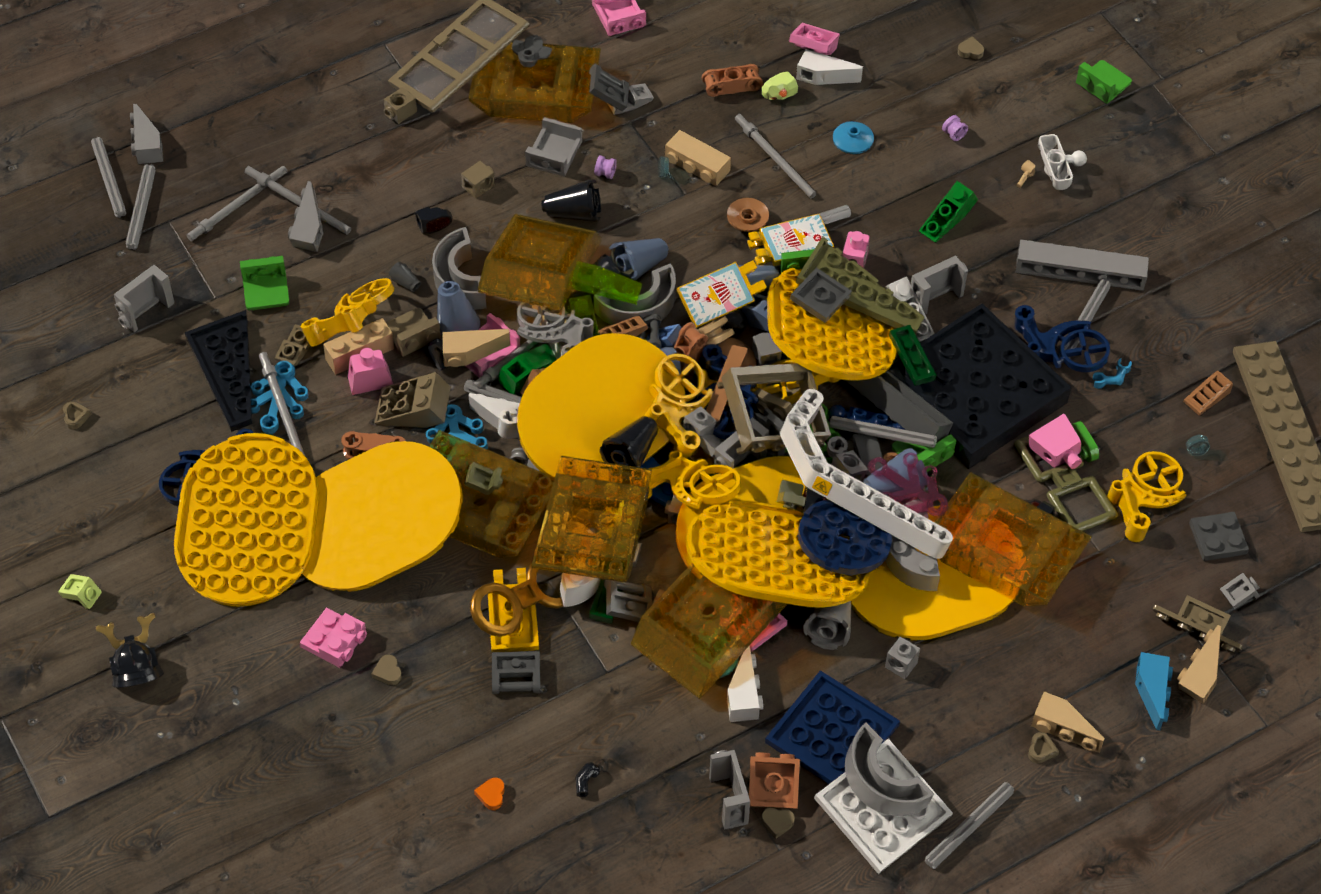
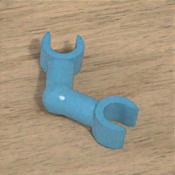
M1120 358L1117 362V373L1115 376H1105L1101 372L1094 373L1093 380H1100L1094 382V388L1100 389L1105 385H1121L1125 374L1131 370L1132 362L1130 361L1128 366H1122V358Z

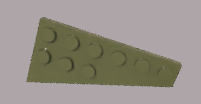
M822 236L799 273L796 283L800 285L817 267L852 291L851 296L843 305L894 328L911 325L916 335L923 323L924 316L907 302L898 300L893 296V291L889 288L884 289L878 284V279L855 261H849L842 255L843 252L839 248L834 249L828 244V240Z

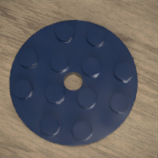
M829 499L810 506L804 512L798 527L799 544L814 564L831 572L848 576L868 573L881 566L888 557L892 544L891 534ZM843 534L844 536L850 537V539L848 540L847 538H843L839 535Z

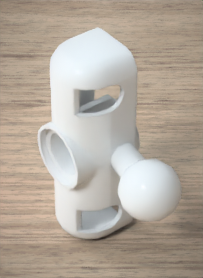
M1055 134L1039 137L1038 148L1041 150V156L1045 164V173L1053 181L1055 189H1067L1073 179L1068 163L1081 167L1087 162V155L1080 150L1075 151L1072 155H1065L1059 138Z

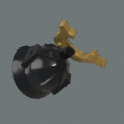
M154 613L146 617L138 616L137 621L142 627V633L137 637H134V635L126 636L124 640L115 638L113 634L114 623L111 622L107 626H96V631L103 633L111 645L117 649L113 657L109 658L113 676V687L139 685L155 680L164 674V671L158 664L155 648H150L145 644L148 639L149 625L155 618Z

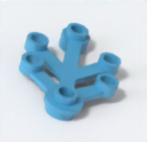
M280 361L275 365L278 384L285 403L290 409L291 417L300 419L304 415L303 407L297 404L286 391V382L295 390V398L298 401H305L308 398V389L302 386L294 377L296 373L295 367L288 361ZM264 378L251 384L253 395L258 396L255 399H251L252 405H256L252 407V414L258 413L261 405L272 400L268 414L260 419L261 430L271 435L279 428L277 418L279 410L272 391L265 392V387L269 386V383Z
M450 404L447 406L445 423L438 424L435 428L427 430L426 438L431 444L437 443L442 432L449 426L450 432L439 446L432 448L444 456V453L453 443L457 460L454 470L459 479L465 480L471 463L465 459L462 441L474 447L478 452L486 451L488 443L485 437L476 438L460 430L458 427L459 423L470 428L472 433L480 434L484 430L483 421L480 419L472 420L462 415V410L459 406Z

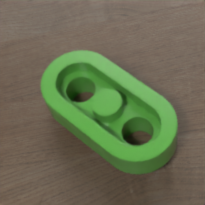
M1081 421L1071 424L1081 440V452L1079 453L1081 458L1087 462L1099 459L1098 446Z

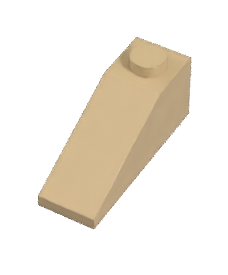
M509 329L443 332L444 367L467 366L510 346Z

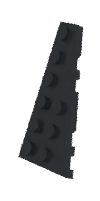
M244 310L184 332L231 432L252 424L247 311Z

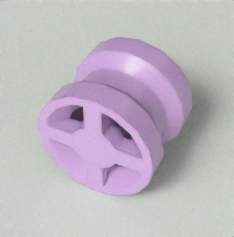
M957 115L949 117L942 126V130L946 134H950V138L953 141H959L968 131V126L965 123H961Z
M599 155L594 170L595 176L604 175L607 179H612L616 170L617 160L613 158L605 159L604 156Z

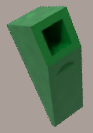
M956 181L920 228L919 232L936 243L969 213L978 201L975 193Z
M546 343L516 356L501 368L498 382L509 393L516 395L523 388L532 369L547 368L557 360L551 347Z

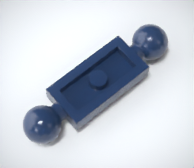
M833 405L828 411L830 419L832 416L906 430L900 424L893 423L889 416L883 413L866 411L863 408L850 407L849 412H847L843 406Z

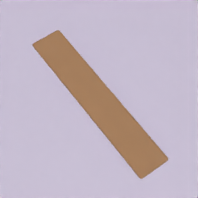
M732 345L717 383L722 382L721 377L730 368L741 367L748 348ZM717 384L706 411L716 422H719L727 402L725 389H718Z

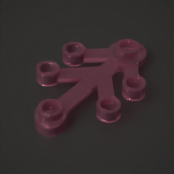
M907 453L903 456V463L907 467L909 481L890 469L885 459L876 457L869 461L868 471L872 475H883L904 489L892 493L882 492V494L888 495L895 501L917 497L924 503L912 506L903 504L917 513L927 511L932 516H940L946 512L948 502L944 495L938 493L935 479L937 469L932 465H928L922 470V475L927 480L928 494L920 486L916 467L918 457L915 453ZM909 455L913 456L914 462L912 464H909L907 462V457ZM877 462H880L882 464V469L880 471H877L875 469V464ZM928 468H931L933 470V475L931 477L926 475V470ZM935 500H938L940 502V507L938 509H935L933 507V502Z

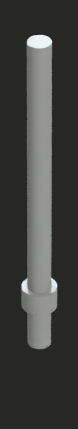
M738 114L735 120L743 128V132L748 137H752L810 199L814 198L816 192L758 133V129L753 123H749L741 114Z
M281 166L269 176H271L273 181H276L288 171L285 166ZM257 183L209 219L205 218L198 223V227L189 232L187 238L193 241L201 234L208 233L215 224L266 187Z
M250 166L245 169V173L256 179L258 184L263 187H269L300 206L301 197L273 181L271 176L264 172L260 173ZM319 209L321 220L346 235L350 233L351 227Z
M527 340L497 365L485 370L483 376L472 385L479 389L488 382H493L499 377L500 370L504 365L516 356L529 351L539 342Z
M262 352L259 354L263 366L262 373L264 378L268 380L291 445L295 448L297 447L304 454L276 378V369L274 365H271L267 352Z

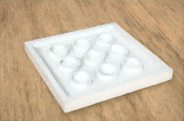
M889 739L880 745L876 753L878 765L883 772L898 780H909L918 776L934 793L925 809L907 816L886 815L873 810L855 795L848 783L845 772L814 797L878 874L953 815L952 811Z

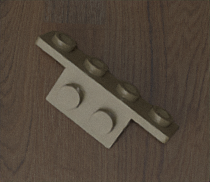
M1188 595L1178 615L1156 604L1153 607V611L1157 613L1156 617L1166 622H1169L1170 619L1176 621L1179 628L1187 632H1191L1193 629L1200 633L1199 637L1202 639L1205 638L1210 629L1215 630L1217 625L1221 626V647L1232 653L1235 650L1240 652L1242 650L1241 644L1222 636L1231 615Z

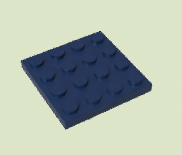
M820 670L767 735L765 743L782 754L795 755V759H800V766L830 784L845 772L846 754L862 725L867 723L883 739V743L898 728L900 720Z

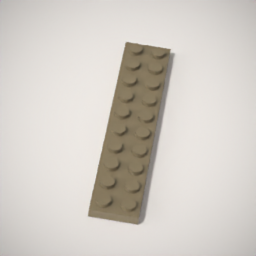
M1277 342L1236 346L1233 349V355L1301 532L1321 530V454Z

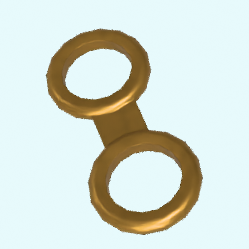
M544 556L537 558L530 564L526 573V581L513 588L499 583L482 585L474 592L470 601V612L473 621L487 634L502 637L510 635L517 630L523 619V610L536 603H540L548 608L557 609L564 607L562 597H549L539 589L536 581L537 572L541 567L545 566L555 567L561 572L572 569V567L559 557ZM486 594H500L510 602L513 609V617L508 625H493L485 619L481 611V600Z

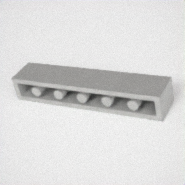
M1020 240L1015 273L1099 284L1100 280L1105 279L1110 281L1111 286L1144 291L1149 257Z

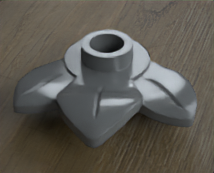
M538 35L527 37L525 42L514 40L512 43L513 53L518 55L521 65L525 67L536 65L538 60L548 58L552 52V48L543 46V40Z

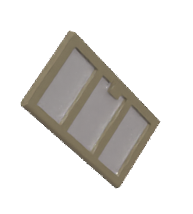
M478 0L394 74L388 82L396 90L404 87L416 98V103L433 113L524 32L530 24L527 20L493 0Z

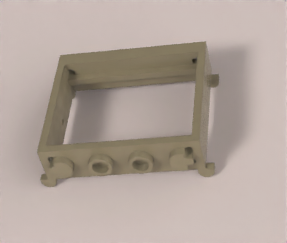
M797 363L732 367L721 377L722 382H718L717 386L718 389H725L741 447L736 449L737 454H743L746 451L758 453L766 449L779 451L786 448L780 435L755 437L740 385L796 381L803 395L807 389L817 390L811 370ZM822 404L811 423L813 435L819 447H823L825 445L824 442L831 436Z

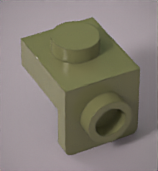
M472 462L469 466L464 485L490 495L495 489L498 490L502 484L503 477L501 473L503 468L497 467L493 471Z
M782 480L776 502L784 504V508L797 510V507H804L806 497L802 496L804 486Z

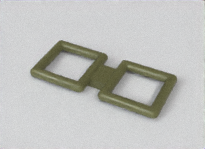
M1029 435L1014 442L1015 448L1036 481L1041 483L1052 479L1056 484L1057 488L1049 491L1047 498L1052 506L1056 507L1057 514L1070 534H1078L1118 517L1116 509L1095 477L1088 476L1081 479L1075 469L1081 468L1084 465V461L1079 454L1078 456L1082 462L1075 469H1071L1066 463L1041 472L1025 447L1029 445ZM1090 486L1106 513L1075 524L1058 497Z

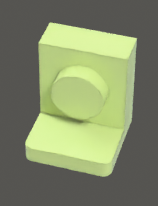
M70 574L58 593L62 598L78 600L86 609H90L102 591L90 577Z

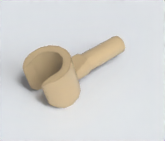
M1027 160L1021 167V170L1025 173L1017 183L1019 188L1022 187L1029 176L1031 177L1035 174V164L1030 160Z

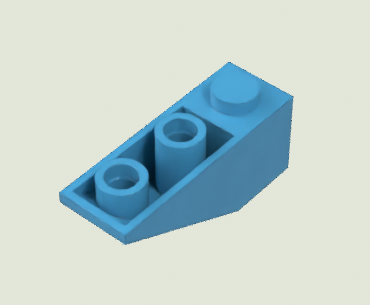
M1141 652L1137 663L1135 685L1156 730H1160L1162 723L1168 720L1169 708L1165 707L1166 701L1169 702L1171 687H1167V681H1171L1173 667L1169 666L1170 657Z

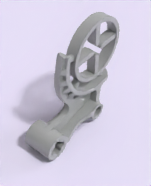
M549 296L530 297L521 302L517 308V321L520 325L517 334L528 340L540 343L566 342L568 344L563 346L562 355L580 342L593 337V320L591 318L580 319L576 317L575 310H572L571 314L565 313L564 305L555 298ZM539 303L543 304L541 314H538L537 309L529 307ZM550 306H553L560 311L561 315L547 312ZM521 314L536 318L531 324L525 321ZM542 315H544L545 320L552 321L554 323L549 325H540L542 321Z

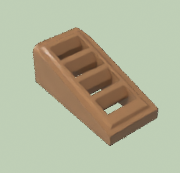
M637 315L603 328L598 333L599 335L619 333L636 337L646 331L648 326Z
M1216 371L1188 395L1183 402L1200 416L1229 395L1233 383L1221 372ZM1195 399H1199L1203 403V405L1198 403Z

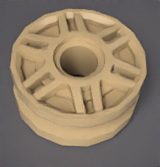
M726 316L697 329L701 334L708 336L705 346L710 344L717 345L735 334L732 328L722 331L721 326L728 321Z

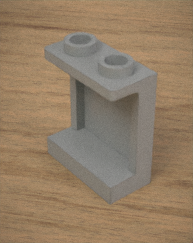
M544 117L542 120V130L533 147L528 146L525 151L526 166L565 177L582 143V128Z
M956 255L912 275L911 286L925 315L928 312L929 301L940 295L954 291L959 298L963 297L968 269L965 263L961 262Z
M155 265L114 294L115 308L119 313L118 320L124 328H129L133 332L138 330L135 319L160 301L167 308L174 304L169 277Z
M752 417L750 422L755 437L769 436V430ZM736 431L715 448L714 465H726L734 469L735 466L750 454L758 460L767 456V449L758 453L746 451L743 454H737L736 449L741 447Z

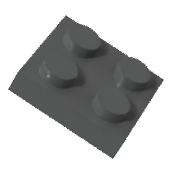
M816 267L791 294L790 300L826 323L849 299L852 291Z
M1235 512L1190 519L1189 524L1203 561L1246 555L1249 548Z

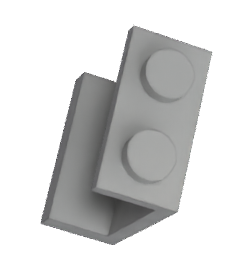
M721 750L710 756V782L729 778L735 795L723 798L722 823L724 830L747 825L749 822L750 799L735 750Z

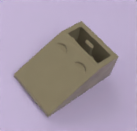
M437 372L382 387L375 424L427 428L445 423L451 386Z

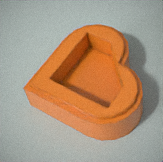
M491 778L476 788L474 794L486 808L497 810L503 804L504 782L500 778Z

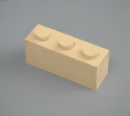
M681 130L665 145L666 160L714 186H717L730 172L731 157Z
M381 318L363 326L361 330L355 333L349 332L324 343L325 359L334 374L337 375L348 370L350 357L360 354V351L364 348H371L373 351L381 350L383 354L393 350V333L384 319Z

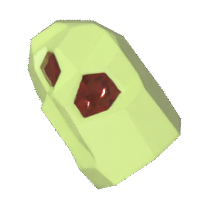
M789 72L775 75L762 86V95L769 100H784L798 93L796 79Z

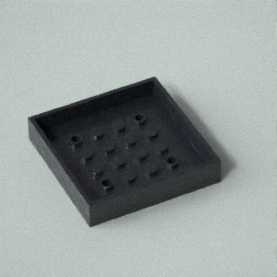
M983 303L920 343L936 374V380L914 386L900 356L894 360L888 370L953 422L948 435L951 434L956 439L954 456L968 469L1067 404L1071 391V386Z

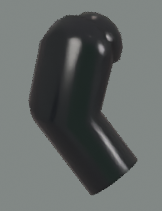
M593 762L586 763L576 774V795L578 797L589 795L588 780L591 777L596 778L600 774V767Z

